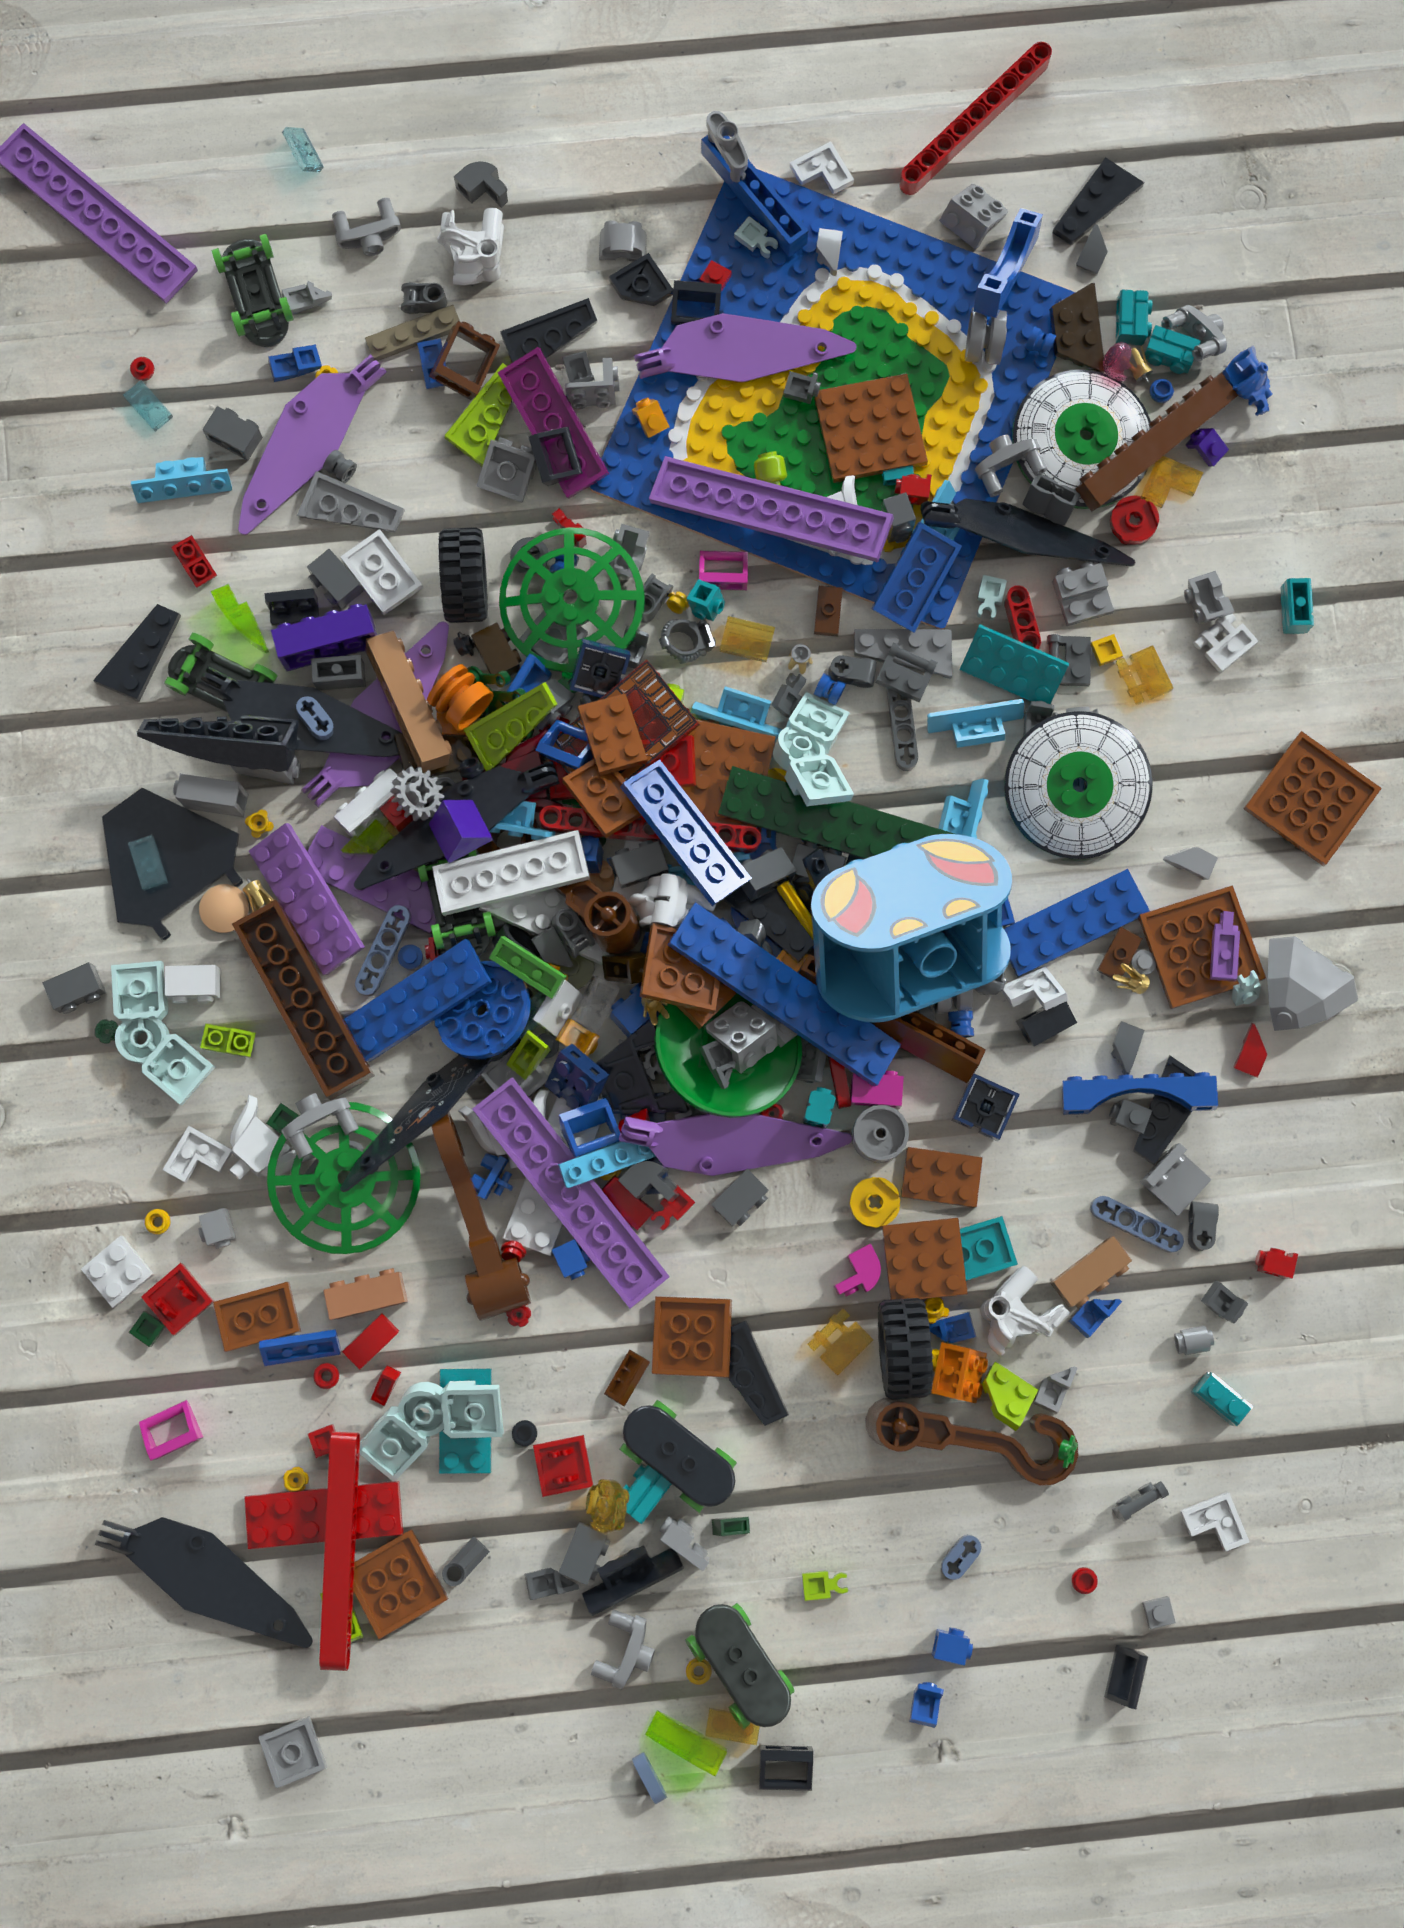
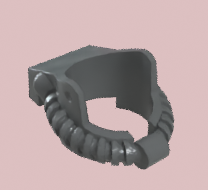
M685 619L670 620L663 626L661 638L659 639L662 649H666L667 653H670V656H673L674 659L677 658L680 664L692 662L700 656H705L707 652L716 646L715 638L712 637L710 632V624L707 623L706 619L700 620L699 623H696V621L690 622ZM681 632L688 635L693 641V650L685 652L676 649L669 641L670 633Z

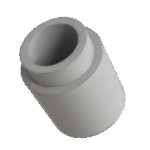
M1205 1326L1180 1330V1333L1174 1334L1178 1354L1191 1355L1208 1352L1211 1350V1346L1214 1345L1212 1331L1207 1330Z

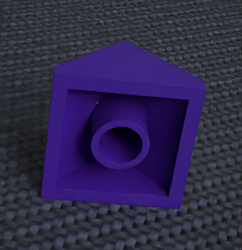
M443 800L429 823L449 864L493 840L473 800Z

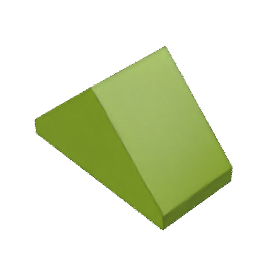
M528 1030L506 1065L526 1080L550 1052V1048Z

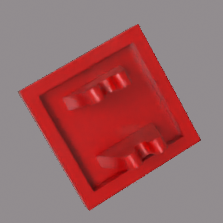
M183 1263L178 1264L141 1296L173 1336L177 1335L215 1302Z
M584 1435L533 1445L542 1497L594 1486Z

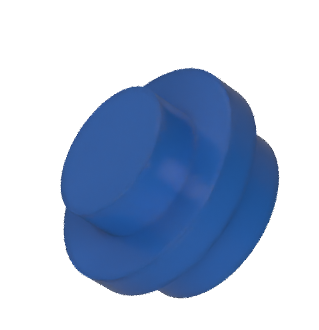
M1158 379L1152 383L1149 393L1154 401L1165 403L1172 398L1174 389L1170 381Z
M409 944L400 949L398 961L405 969H415L422 963L423 954L419 947Z

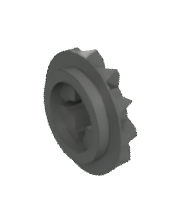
M526 537L517 541L511 549V560L534 537ZM541 541L528 552L530 554H537L534 558L538 560L541 556L548 553V549ZM521 559L515 565L519 573L526 574L530 569Z

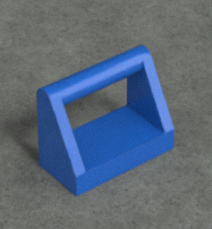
M529 654L507 691L512 692L522 688L527 693L551 679L552 673L534 655Z
M560 720L555 721L539 741L535 750L543 757L574 770L593 759L589 743L578 757L553 747L560 731L588 742L584 730Z
M606 1098L559 1114L560 1131L574 1157L619 1142L620 1130ZM603 1123L608 1125L612 1134L577 1146L573 1134Z

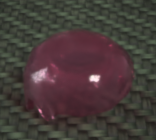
M1115 343L1110 347L1103 359L1105 374L1119 382L1127 380V376L1123 374V371L1131 368L1129 363L1131 347L1127 343Z

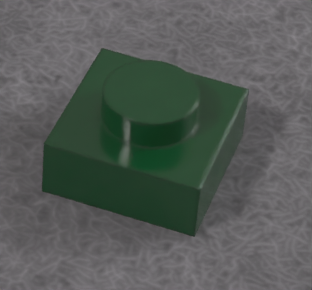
M280 1103L266 1124L282 1134V1129L300 1115Z
M143 1311L129 1333L148 1347H152L166 1326L148 1312Z

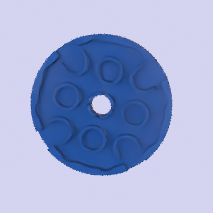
M481 961L492 981L491 984L434 1020L442 1042L456 1054L465 1058L485 1059L500 1054L520 1037L528 1022L531 1001L527 985L522 979L494 961ZM484 1004L487 1005L488 1012L486 1011L478 1016L479 1007Z

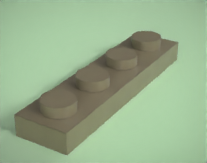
M450 305L365 337L371 355L374 357V361H379L417 347V343L435 340L448 335L452 326L457 321H460L454 305Z

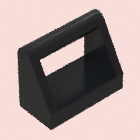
M674 280L671 325H681L703 319L701 317L678 316V300L715 303L714 316L719 315L722 284Z
M569 427L528 436L543 484L551 486L583 474ZM562 436L572 470L554 474L545 441Z
M1116 1645L1104 1697L1136 1710L1148 1656L1141 1651Z
M760 1745L759 1790L812 1791V1746ZM766 1761L807 1762L806 1780L765 1779Z

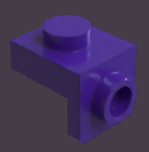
M1199 428L1195 430L1190 436L1191 439L1185 444L1188 449H1196L1208 466H1215L1229 450L1214 428Z

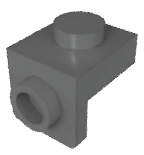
M586 351L562 357L569 383L595 380Z
M790 371L783 397L811 404L813 396H818L821 383L817 382L818 373L813 372V376L809 377Z
M629 626L626 627L624 635L627 633ZM638 630L634 639L625 649L630 651L631 654L628 667L637 670L647 648L648 633Z
M1031 701L1024 713L1023 736L1035 725L1051 717L1054 705L1043 701Z
M1123 1099L1113 1104L1109 1113V1117H1112L1110 1124L1122 1126L1138 1134H1144L1152 1110Z
M1216 1280L1201 1300L1220 1318L1233 1324L1243 1315L1244 1310L1248 1306L1245 1300L1234 1295L1228 1288Z

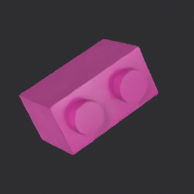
M886 1071L879 1084L873 1087L853 1073L850 1093L851 1105H886L900 1109L902 1107L904 1076H898L897 1071Z

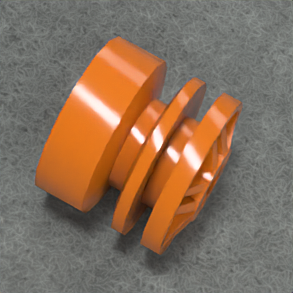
M459 664L446 672L433 686L427 697V702L432 707H436L438 713L447 711L445 719L457 731H462L474 723L487 709L494 696L493 692L482 682L474 683V674L468 673V669L463 664Z

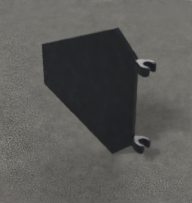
M144 788L139 789L102 816L118 923L153 927L157 935L166 940L171 936V933L161 921L226 874L235 887L243 884L242 878L234 869L239 833Z

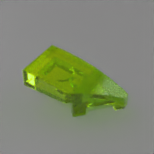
M375 819L359 837L355 835L341 851L345 854L374 855L394 836L379 820Z

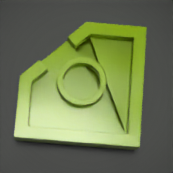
M995 1361L990 1367L982 1386L985 1393L989 1394L992 1402L990 1408L993 1416L1014 1431H1017L1038 1389Z

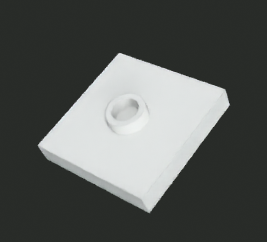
M564 980L554 998L551 999L548 996L545 998L533 1020L547 1032L557 1037L567 1019H573L586 997Z

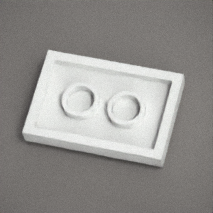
M380 529L341 556V560L361 583L363 589L383 615L423 588L420 581Z

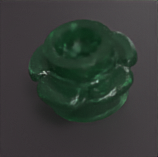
M101 1020L96 1025L94 1031L96 1038H99V1041L104 1044L115 1041L118 1024L113 1020ZM106 1029H109L108 1034L105 1033Z

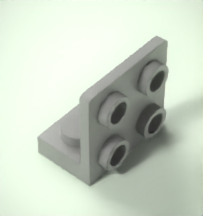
M1180 1143L1173 1145L1140 1181L1175 1215H1180L1211 1181L1184 1154L1187 1149Z

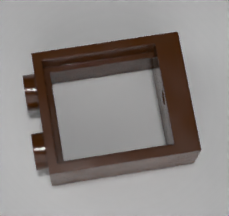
M457 321L452 326L429 377L472 400L478 395L500 344L496 343L492 336L475 331L471 324ZM456 336L486 353L473 382L443 365Z

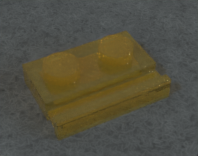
M728 616L720 645V652L767 663L775 627Z

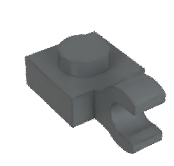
M790 673L786 679L787 685H781L771 706L786 718H790L802 699L799 692L807 679L801 674H798L796 677L793 673Z

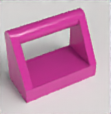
M700 550L699 579L716 585L720 590L747 591L748 552ZM704 560L743 561V573L704 572Z
M188 1400L139 1422L150 1461L163 1457L203 1438ZM184 1412L189 1432L156 1446L149 1428Z

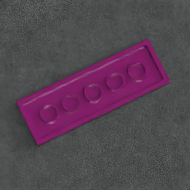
M539 347L497 372L532 435L569 427L583 474L559 482L568 499L609 475L606 466ZM562 436L545 441L554 474L571 471L572 468Z

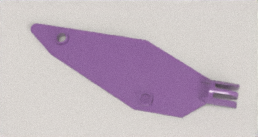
M722 313L677 325L662 348L634 355V359L638 362L636 364L638 371H641L639 373L640 379L665 372H675L746 382L854 353L856 344L825 329ZM823 346L825 351L821 352L817 347Z
M371 354L350 373H321L285 405L243 497L238 527L241 534H249L314 477L316 471L322 470L326 458L332 451L339 450L365 391L387 373L383 367L380 368L381 365L378 361H373L374 357ZM264 502L266 503V506L264 508H259V503Z
M444 621L439 622L405 653L406 658H410L413 663L415 678L420 679L423 685L425 700L435 683L445 659L449 625ZM424 648H428L430 653L423 654L421 651ZM377 678L353 700L351 707L402 733ZM383 736L382 739H383V740H389L390 737H389V736ZM330 753L323 770L307 783L301 791L305 794L312 789L307 796L311 801L323 793L314 803L319 807L339 788L369 786L374 782L373 779L379 772L386 771L399 759V755L374 757Z
M706 1114L659 1123L625 1117L621 1129L622 1132L619 1136L620 1142L649 1147L664 1167L709 1176L743 1171L747 1168L754 1169L815 1158L848 1145L852 1141V1136L846 1132L757 1114L741 1118H727Z

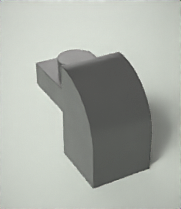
M483 161L473 162L466 165L454 176L456 189L471 204L485 192L501 208L508 203V189L499 179L498 169L494 165Z
M639 1162L630 1167L618 1180L638 1199H641L653 1186L670 1202H673L679 1196L675 1191L677 1188L676 1184L667 1176L664 1179L662 1178L668 1169L655 1162Z

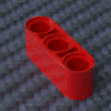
M1015 585L1009 589L1004 600L1012 637L1022 643L1030 641L1033 643L1034 648L1039 650L1041 637L1029 593L1025 587ZM1018 596L1022 602L1014 603L1011 597ZM1017 619H1025L1028 622V625H1019Z

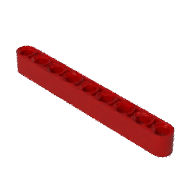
M1042 41L1035 43L918 153L902 170L899 184L900 190L906 195L916 194L1048 68L1052 55L1051 46ZM956 132H961L964 135H958ZM940 147H944V148H946V149H948V150H945V151H944V150H941V149H939V148H940ZM923 163H930L931 166H926ZM907 178H913L915 181H908Z
M551 805L544 807L540 812V823L545 830L555 831L556 833H568L578 830L582 836L605 838L581 808ZM553 813L558 816V820L554 824H547L544 821L548 814ZM574 816L581 817L583 820L582 824L578 827L569 824V820ZM643 816L631 822L633 827L629 832L618 830L607 837L639 842L653 840V843L659 841L660 844H663L656 833L648 835L644 832L643 828L648 823ZM709 822L718 835L721 832H727L731 835L732 839L725 843L730 851L752 853L759 848L761 834L756 828ZM749 834L753 835L756 843L746 845L743 842V837Z
M332 1432L330 1437L319 1656L320 1670L348 1671L350 1664L360 1434L358 1432Z

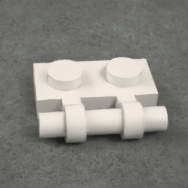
M1234 614L1217 619L1213 627L1209 630H1204L1199 634V638L1193 642L1194 646L1199 650L1205 645L1209 646L1210 650L1204 656L1219 673L1223 672L1258 643V640L1243 623L1236 629L1231 625L1236 620ZM1224 632L1227 636L1218 642L1215 637L1219 633Z

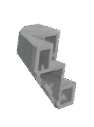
M1296 936L1272 938L1269 940L1267 981L1269 1007L1274 1031L1300 1029L1328 1020L1358 1001L1354 976L1347 971L1343 972L1332 964L1331 960L1318 951L1314 952L1305 946L1303 941Z

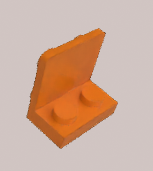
M941 1342L931 1393L977 1403V1399L981 1397L983 1390L981 1384L982 1375L986 1372L988 1366L987 1353Z

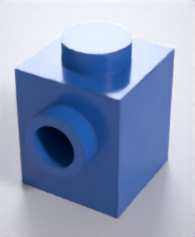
M583 836L581 842L588 873L601 874L604 851L600 840L593 836Z
M575 1239L552 1249L564 1278L570 1276L572 1281L585 1275L584 1270L588 1268L586 1262H589L590 1258L582 1248H579Z
M949 1627V1631L937 1629L931 1655L934 1659L965 1666L966 1659L970 1660L973 1644L970 1643V1638L964 1635L965 1631L952 1627Z

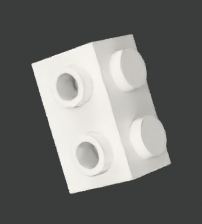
M216 965L165 966V996L172 999L173 1003H188V999H197V1002L200 1003L213 1002V998H220V968Z

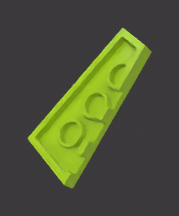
M504 363L501 364L445 434L447 441L481 467H483L490 441L496 439L513 401L497 373L507 367Z
M545 682L463 730L481 763H483L485 770L488 771L495 768L558 704Z

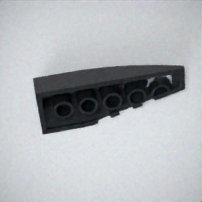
M227 716L217 717V721L205 722L202 721V717L191 718L185 722H179L178 718L144 719L137 731V737L163 748L213 763L244 767L251 770L266 769L282 772L289 770L294 759L298 720L259 716H241V720L227 721Z

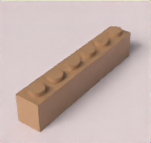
M394 630L367 638L365 652L417 767H421L422 773H425L428 770L431 771L449 765V757L452 754L451 746L447 740L444 741L441 735V724L439 720H434L432 715L433 708L423 696V685L420 679H416L413 674L414 666L411 659H407L404 654L405 647L402 639H397Z

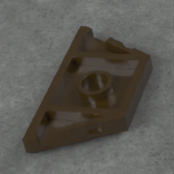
M1090 283L1049 309L1052 334L1056 335L1053 343L1055 356L1064 360H1071L1073 364L1080 367L1085 365L1096 370V372L1104 373L1106 370L1095 283Z

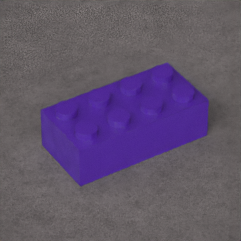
M362 604L351 605L348 607V610L340 612L337 610L329 611L324 616L318 618L306 617L295 624L283 623L278 625L276 629L271 630L278 659L286 672L312 665L311 659L347 656L365 651L366 639L377 636L375 624L367 604L363 606Z

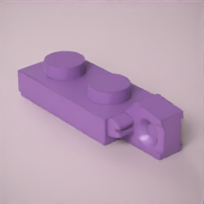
M1223 911V913H1220V923L1214 925L1210 968L1211 980L1237 981L1240 931H1238V926L1233 925L1234 912Z

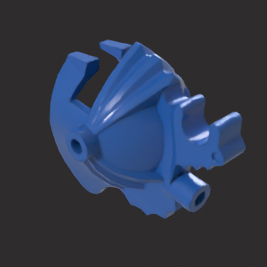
M1251 346L1235 356L1222 371V374L1239 397L1248 399L1249 405L1254 404L1257 407L1255 415L1258 416L1270 410L1267 398L1273 393L1269 389L1268 366L1266 363L1258 361L1255 347Z

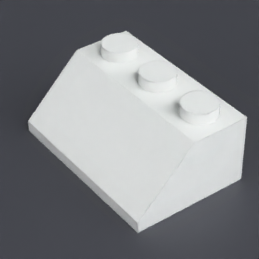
M390 768L386 772L384 770L379 772L369 787L361 788L355 794V799L349 804L344 803L336 811L337 814L334 818L357 843L385 819L380 808L392 797L396 796L390 792V789L394 787L392 781L397 777V774Z

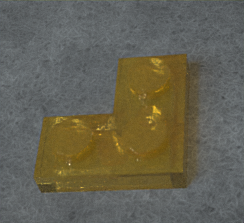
M1163 456L1155 462L1142 492L1141 499L1147 502L1149 500L1155 506L1162 508L1171 488L1193 497L1203 472Z
M709 1708L705 1736L757 1745L760 1726L750 1723L743 1730L737 1724L730 1711Z

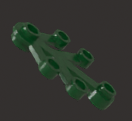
M469 666L467 668L468 673H473L475 676L474 683L482 682L494 695L491 703L479 718L486 717L506 705L504 702H511L518 698V695L520 697L526 693L522 688L512 692L495 691L487 685L496 684L501 688L508 685L511 678L506 671H500L497 674H484L476 666ZM534 729L521 742L530 739Z

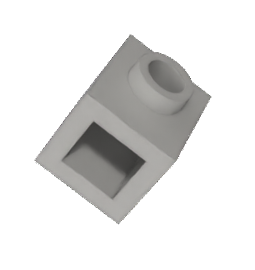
M221 1208L199 1216L201 1223L199 1235L202 1242H206L208 1246L215 1245V1248L219 1249L231 1245L230 1240L236 1239L228 1209Z

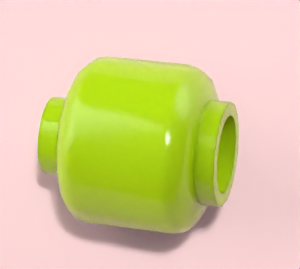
M776 451L760 454L758 459L754 461L757 480L781 486L780 481L787 478L784 458L781 455H777Z

